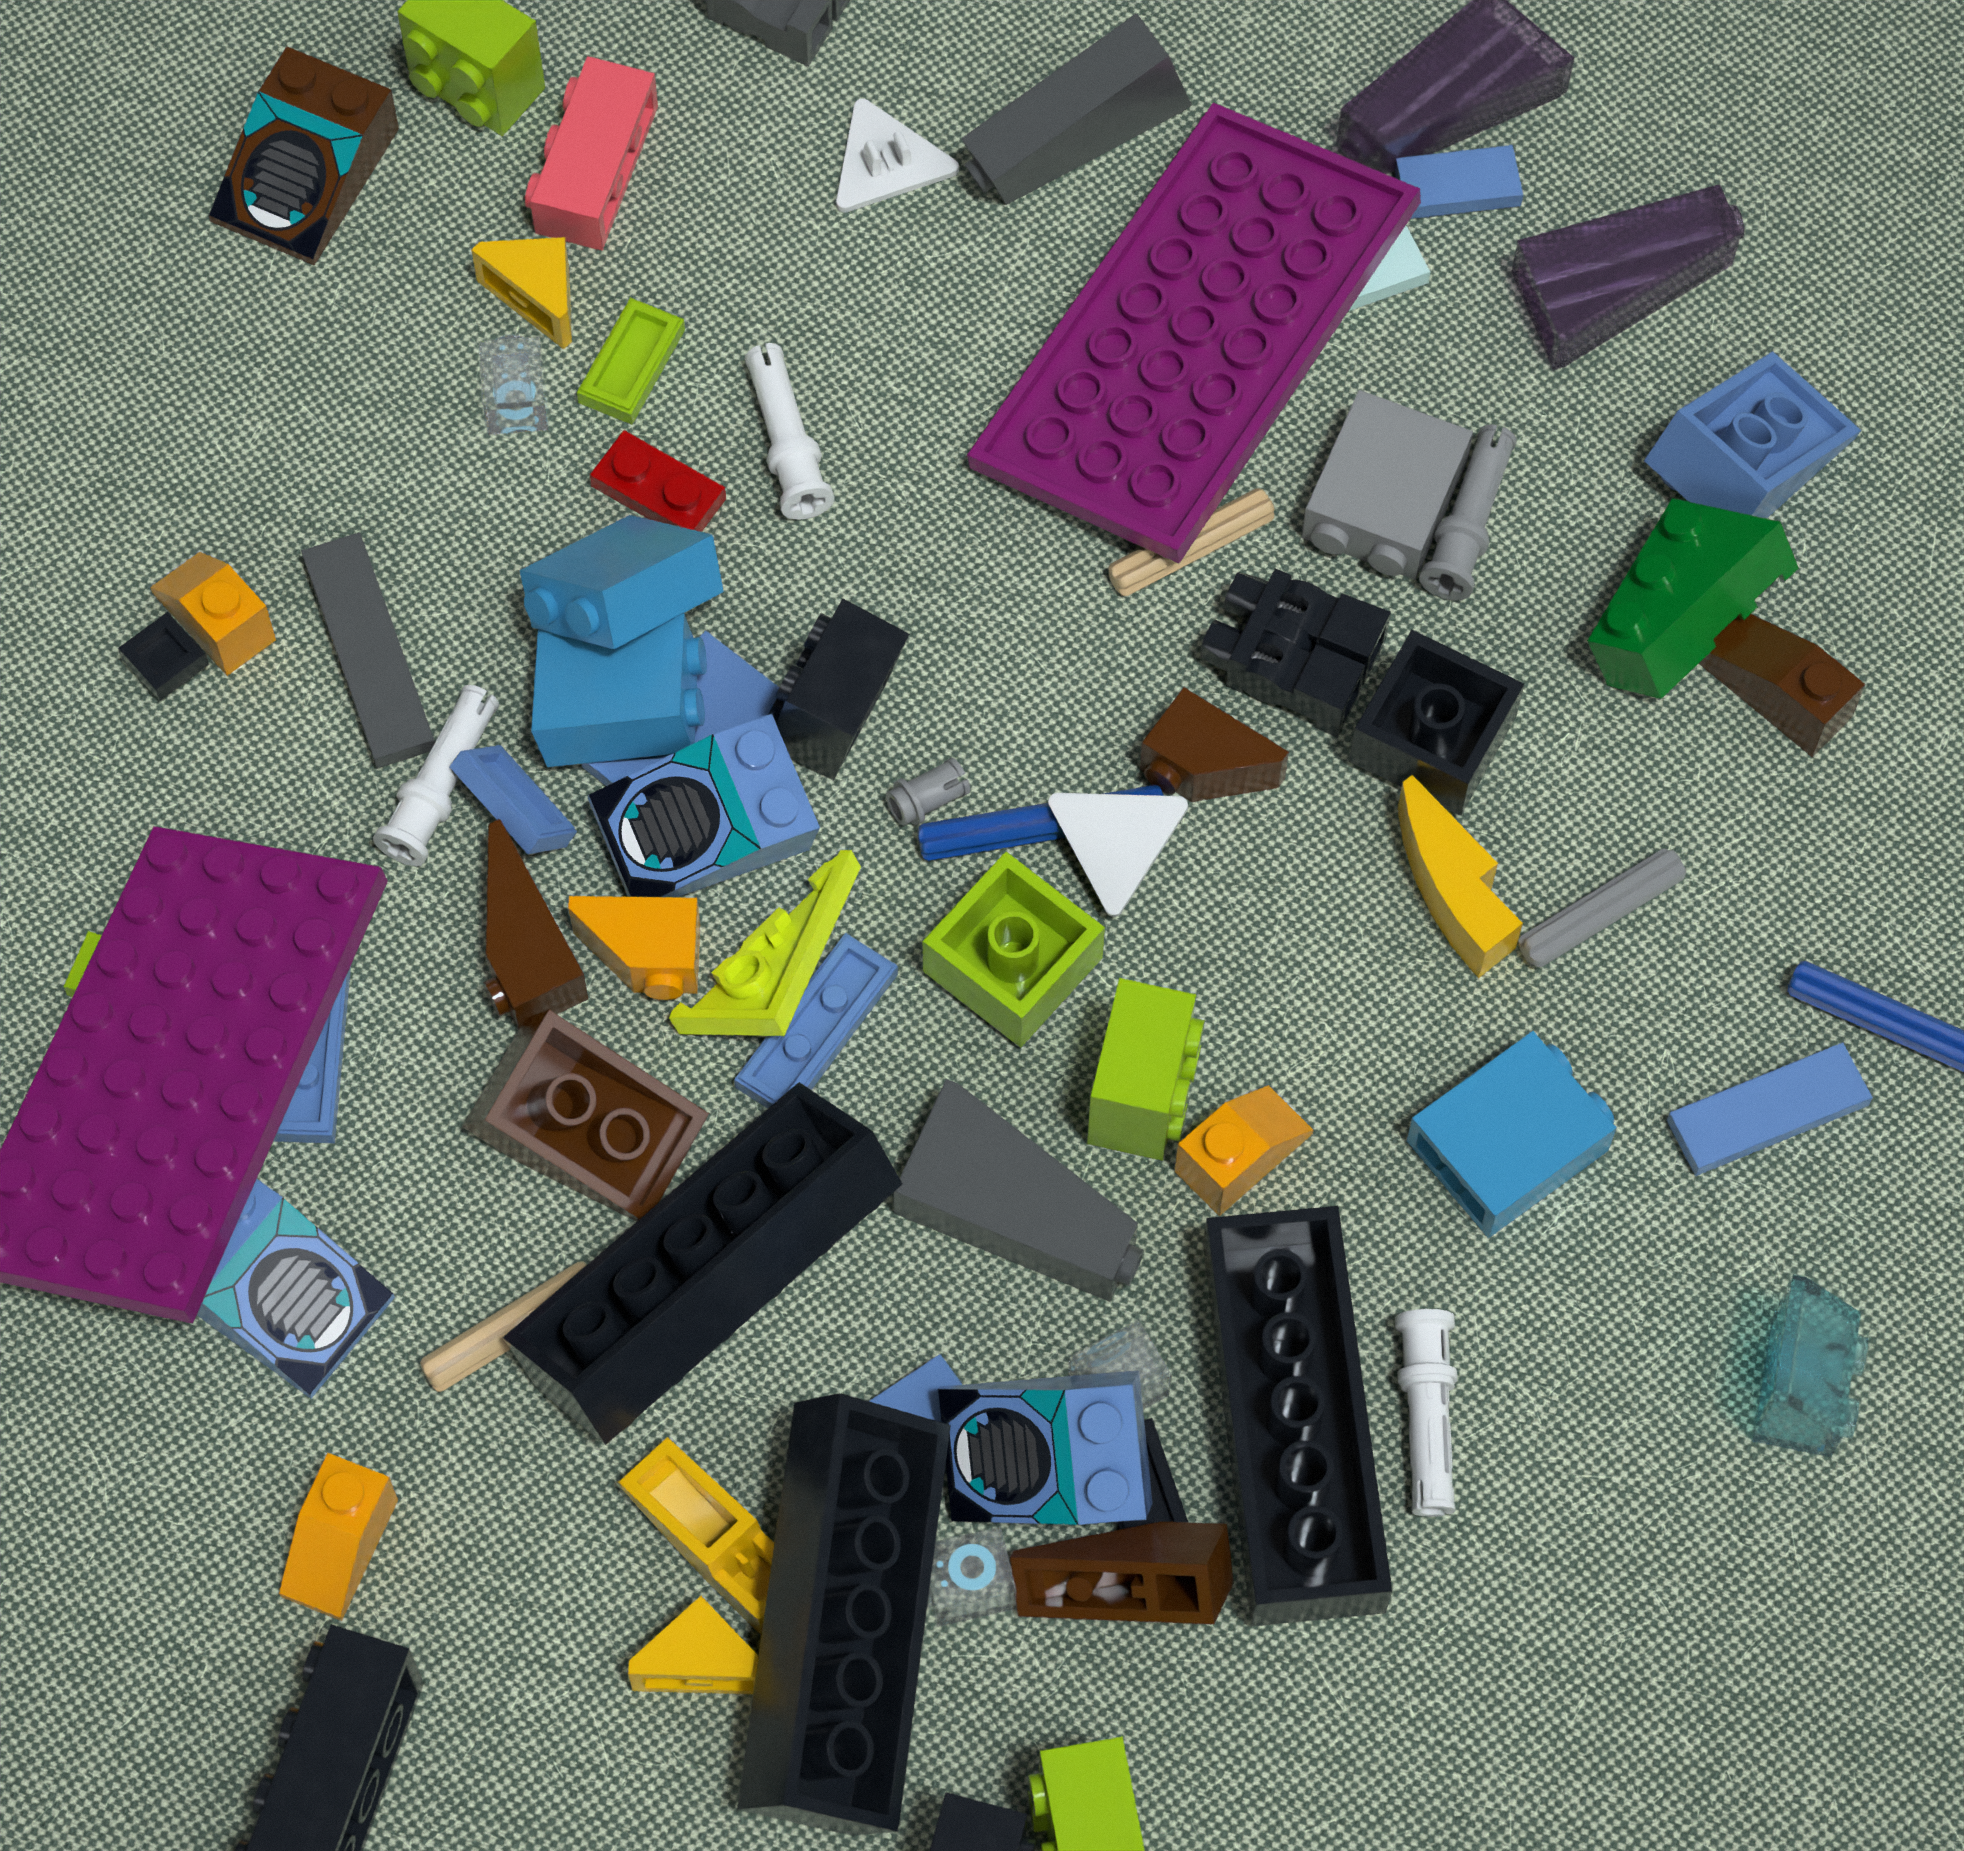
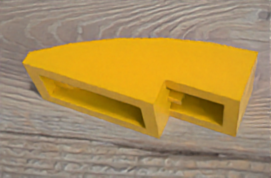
M1411 775L1402 783L1397 810L1402 840L1414 880L1430 914L1444 936L1479 979L1516 949L1523 923L1491 891L1498 862Z
M667 1437L618 1483L622 1490L676 1550L762 1635L774 1542L762 1532L755 1517Z

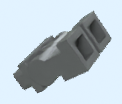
M703 0L707 3L709 20L721 25L726 23L738 32L760 37L765 40V47L809 67L833 29V20L838 21L850 0Z

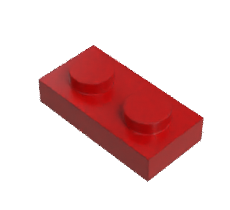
M625 430L619 435L590 474L591 487L645 518L700 532L704 530L726 500V489L724 486Z

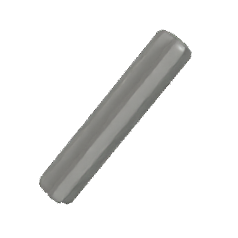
M1659 850L1520 936L1518 946L1525 960L1531 966H1545L1682 881L1686 876V869L1679 855L1674 850Z

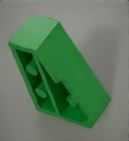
M1672 498L1587 640L1607 686L1662 699L1716 648L1713 639L1737 616L1745 620L1758 608L1755 599L1778 577L1786 581L1799 569L1781 522Z

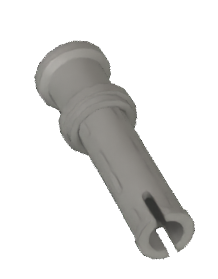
M1484 425L1480 428L1477 435L1478 439L1453 511L1450 516L1440 521L1436 527L1434 537L1438 543L1432 561L1424 564L1419 575L1422 586L1435 596L1453 601L1469 598L1473 592L1475 583L1471 575L1476 560L1485 554L1490 543L1485 525L1511 452L1517 443L1515 435L1507 428H1502L1496 447H1492V440L1497 425Z

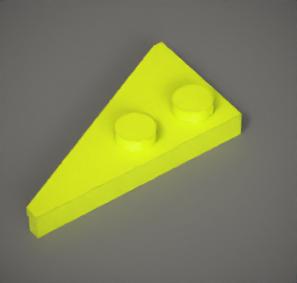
M840 850L836 857L824 863L807 879L813 891L788 914L786 910L778 907L743 941L739 951L726 958L711 972L717 984L698 1003L689 1008L680 1002L672 1010L669 1019L679 1034L785 1036L861 868L852 850Z

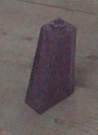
M1472 0L1341 108L1336 141L1349 159L1388 174L1394 171L1396 158L1433 154L1560 98L1568 91L1574 57L1507 0Z
M1720 184L1518 240L1511 273L1552 369L1557 370L1568 366L1733 265L1739 241L1744 237V223L1738 207L1735 204H1728Z

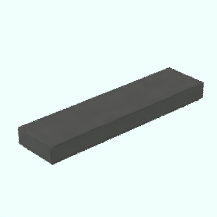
M360 532L301 550L376 768L378 769L430 752L435 743L434 737Z

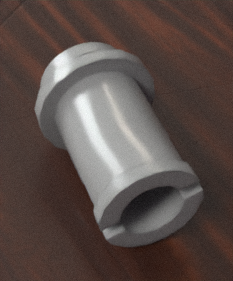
M951 757L944 761L943 764L908 782L900 778L894 781V789L886 792V800L890 811L902 826L910 822L917 826L925 821V814L960 796L963 797L970 793L969 780L964 779L959 782L957 777L966 773L959 762Z

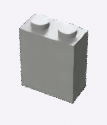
M1358 390L1306 506L1302 538L1311 541L1318 549L1334 555L1344 553L1368 562L1375 570L1390 576L1403 575L1416 580L1433 542L1436 527L1443 519L1468 461L1473 431Z

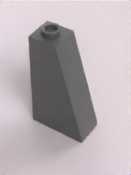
M1136 13L962 137L963 143L972 156V159L966 162L964 166L984 194L994 188L1004 203L1008 205L1182 113L1192 104L1169 55Z
M948 1079L945 1080L900 1176L903 1185L894 1192V1214L1111 1302L1119 1282L1130 1286L1141 1263L1144 1249L1136 1246L1138 1223L960 1084Z

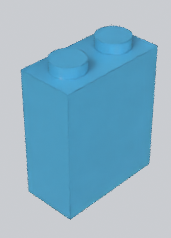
M628 515L519 570L525 594L524 606L530 618L532 628L610 649H616L724 592L713 534Z
M684 613L616 649L538 629L531 732L547 767L669 755L695 743V726H703L705 721L704 701L700 688H697V675L706 674L707 658L703 639L701 637H693Z
M1534 1031L1412 1117L1406 1140L1488 1239L1608 1152L1617 1128L1613 1124L1614 1116L1606 1102L1595 1092L1587 1094L1572 1076V1067L1563 1052L1551 1043L1545 1045Z

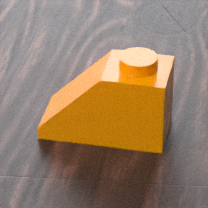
M198 552L150 587L155 597L226 676L276 641L267 606L228 563Z
M569 896L568 909L573 934L634 993H645L646 996L658 1000L676 999L681 997L683 993L698 994L701 923L697 898Z
M1268 1085L1225 1102L1181 1140L1177 1146L1174 1172L1218 1216H1221L1313 1134V1129Z
M327 1453L298 1515L279 1591L280 1597L337 1620H343L398 1502L389 1476Z

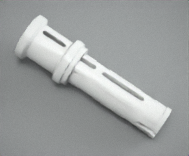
M766 343L769 360H767L768 366H766L760 345L747 352L745 363L749 368L772 444L766 461L771 473L778 476L783 494L780 497L779 505L783 515L789 519H809L827 511L833 504L835 497L831 486L823 482L818 466L822 456L820 447L813 438L805 433L783 359L784 354L781 346Z
M465 685L462 688L457 703L416 779H409L400 786L397 792V798L400 802L387 826L379 827L373 836L375 845L392 859L411 866H422L427 859L428 850L426 845L437 824L445 822L452 812V802L449 795L459 777L452 771L450 765L460 751L475 749L489 720L499 707V702L493 695L488 696L485 704L481 702L487 692L485 689L474 685Z
M1439 1309L1406 1311L1395 1317V1327L1397 1331L1402 1332L1404 1367L1397 1372L1402 1391L1408 1394L1412 1513L1429 1517L1444 1516V1513L1452 1514L1455 1512L1454 1488L1452 1484L1451 1424L1449 1421V1391L1455 1388L1454 1384L1458 1381L1456 1368L1450 1366L1449 1331L1455 1327V1317L1453 1313Z

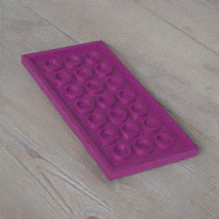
M1213 102L967 454L970 469L1179 564L1420 205V188Z
M153 826L0 1149L1 1283L193 1324L387 885L388 880L381 867Z

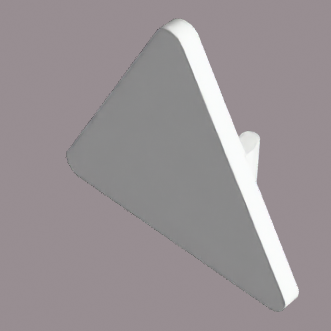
M859 99L854 104L836 207L840 212L846 213L954 177L959 172V164L951 156L867 99Z
M1054 793L1048 801L1055 818L1106 913L1111 917H1117L1122 913L1188 810L1187 800L1182 796Z

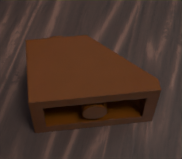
M1183 687L1143 740L1139 770L1144 772L1146 779L1152 785L1160 786L1162 792L1170 795L1176 792L1190 802L1279 788L1285 780L1289 751Z

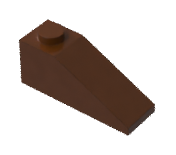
M1750 614L1745 620L1737 616L1713 639L1716 648L1699 663L1811 757L1853 718L1866 685L1817 644L1753 614Z
M498 819L488 824L486 957L491 978L484 981L483 986L497 1015L500 1017L510 1013L519 1030L527 1017L546 1010L559 1014L589 998L583 971L502 821Z
M1161 1521L1014 1550L1010 1556L1018 1617L1214 1625L1234 1584L1227 1524Z

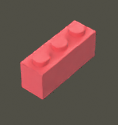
M587 56L579 78L572 76L569 79L563 99L565 114L560 126L553 124L550 127L544 147L546 162L541 174H532L526 190L525 206L532 211L535 234L551 238L565 237L566 242L603 251L658 108L655 73Z

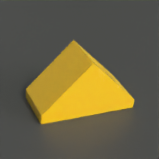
M565 237L479 242L471 249L478 283L562 349H565L572 342L570 271Z
M700 1596L629 1660L628 1676L632 1691L753 1694L759 1656L713 1607Z

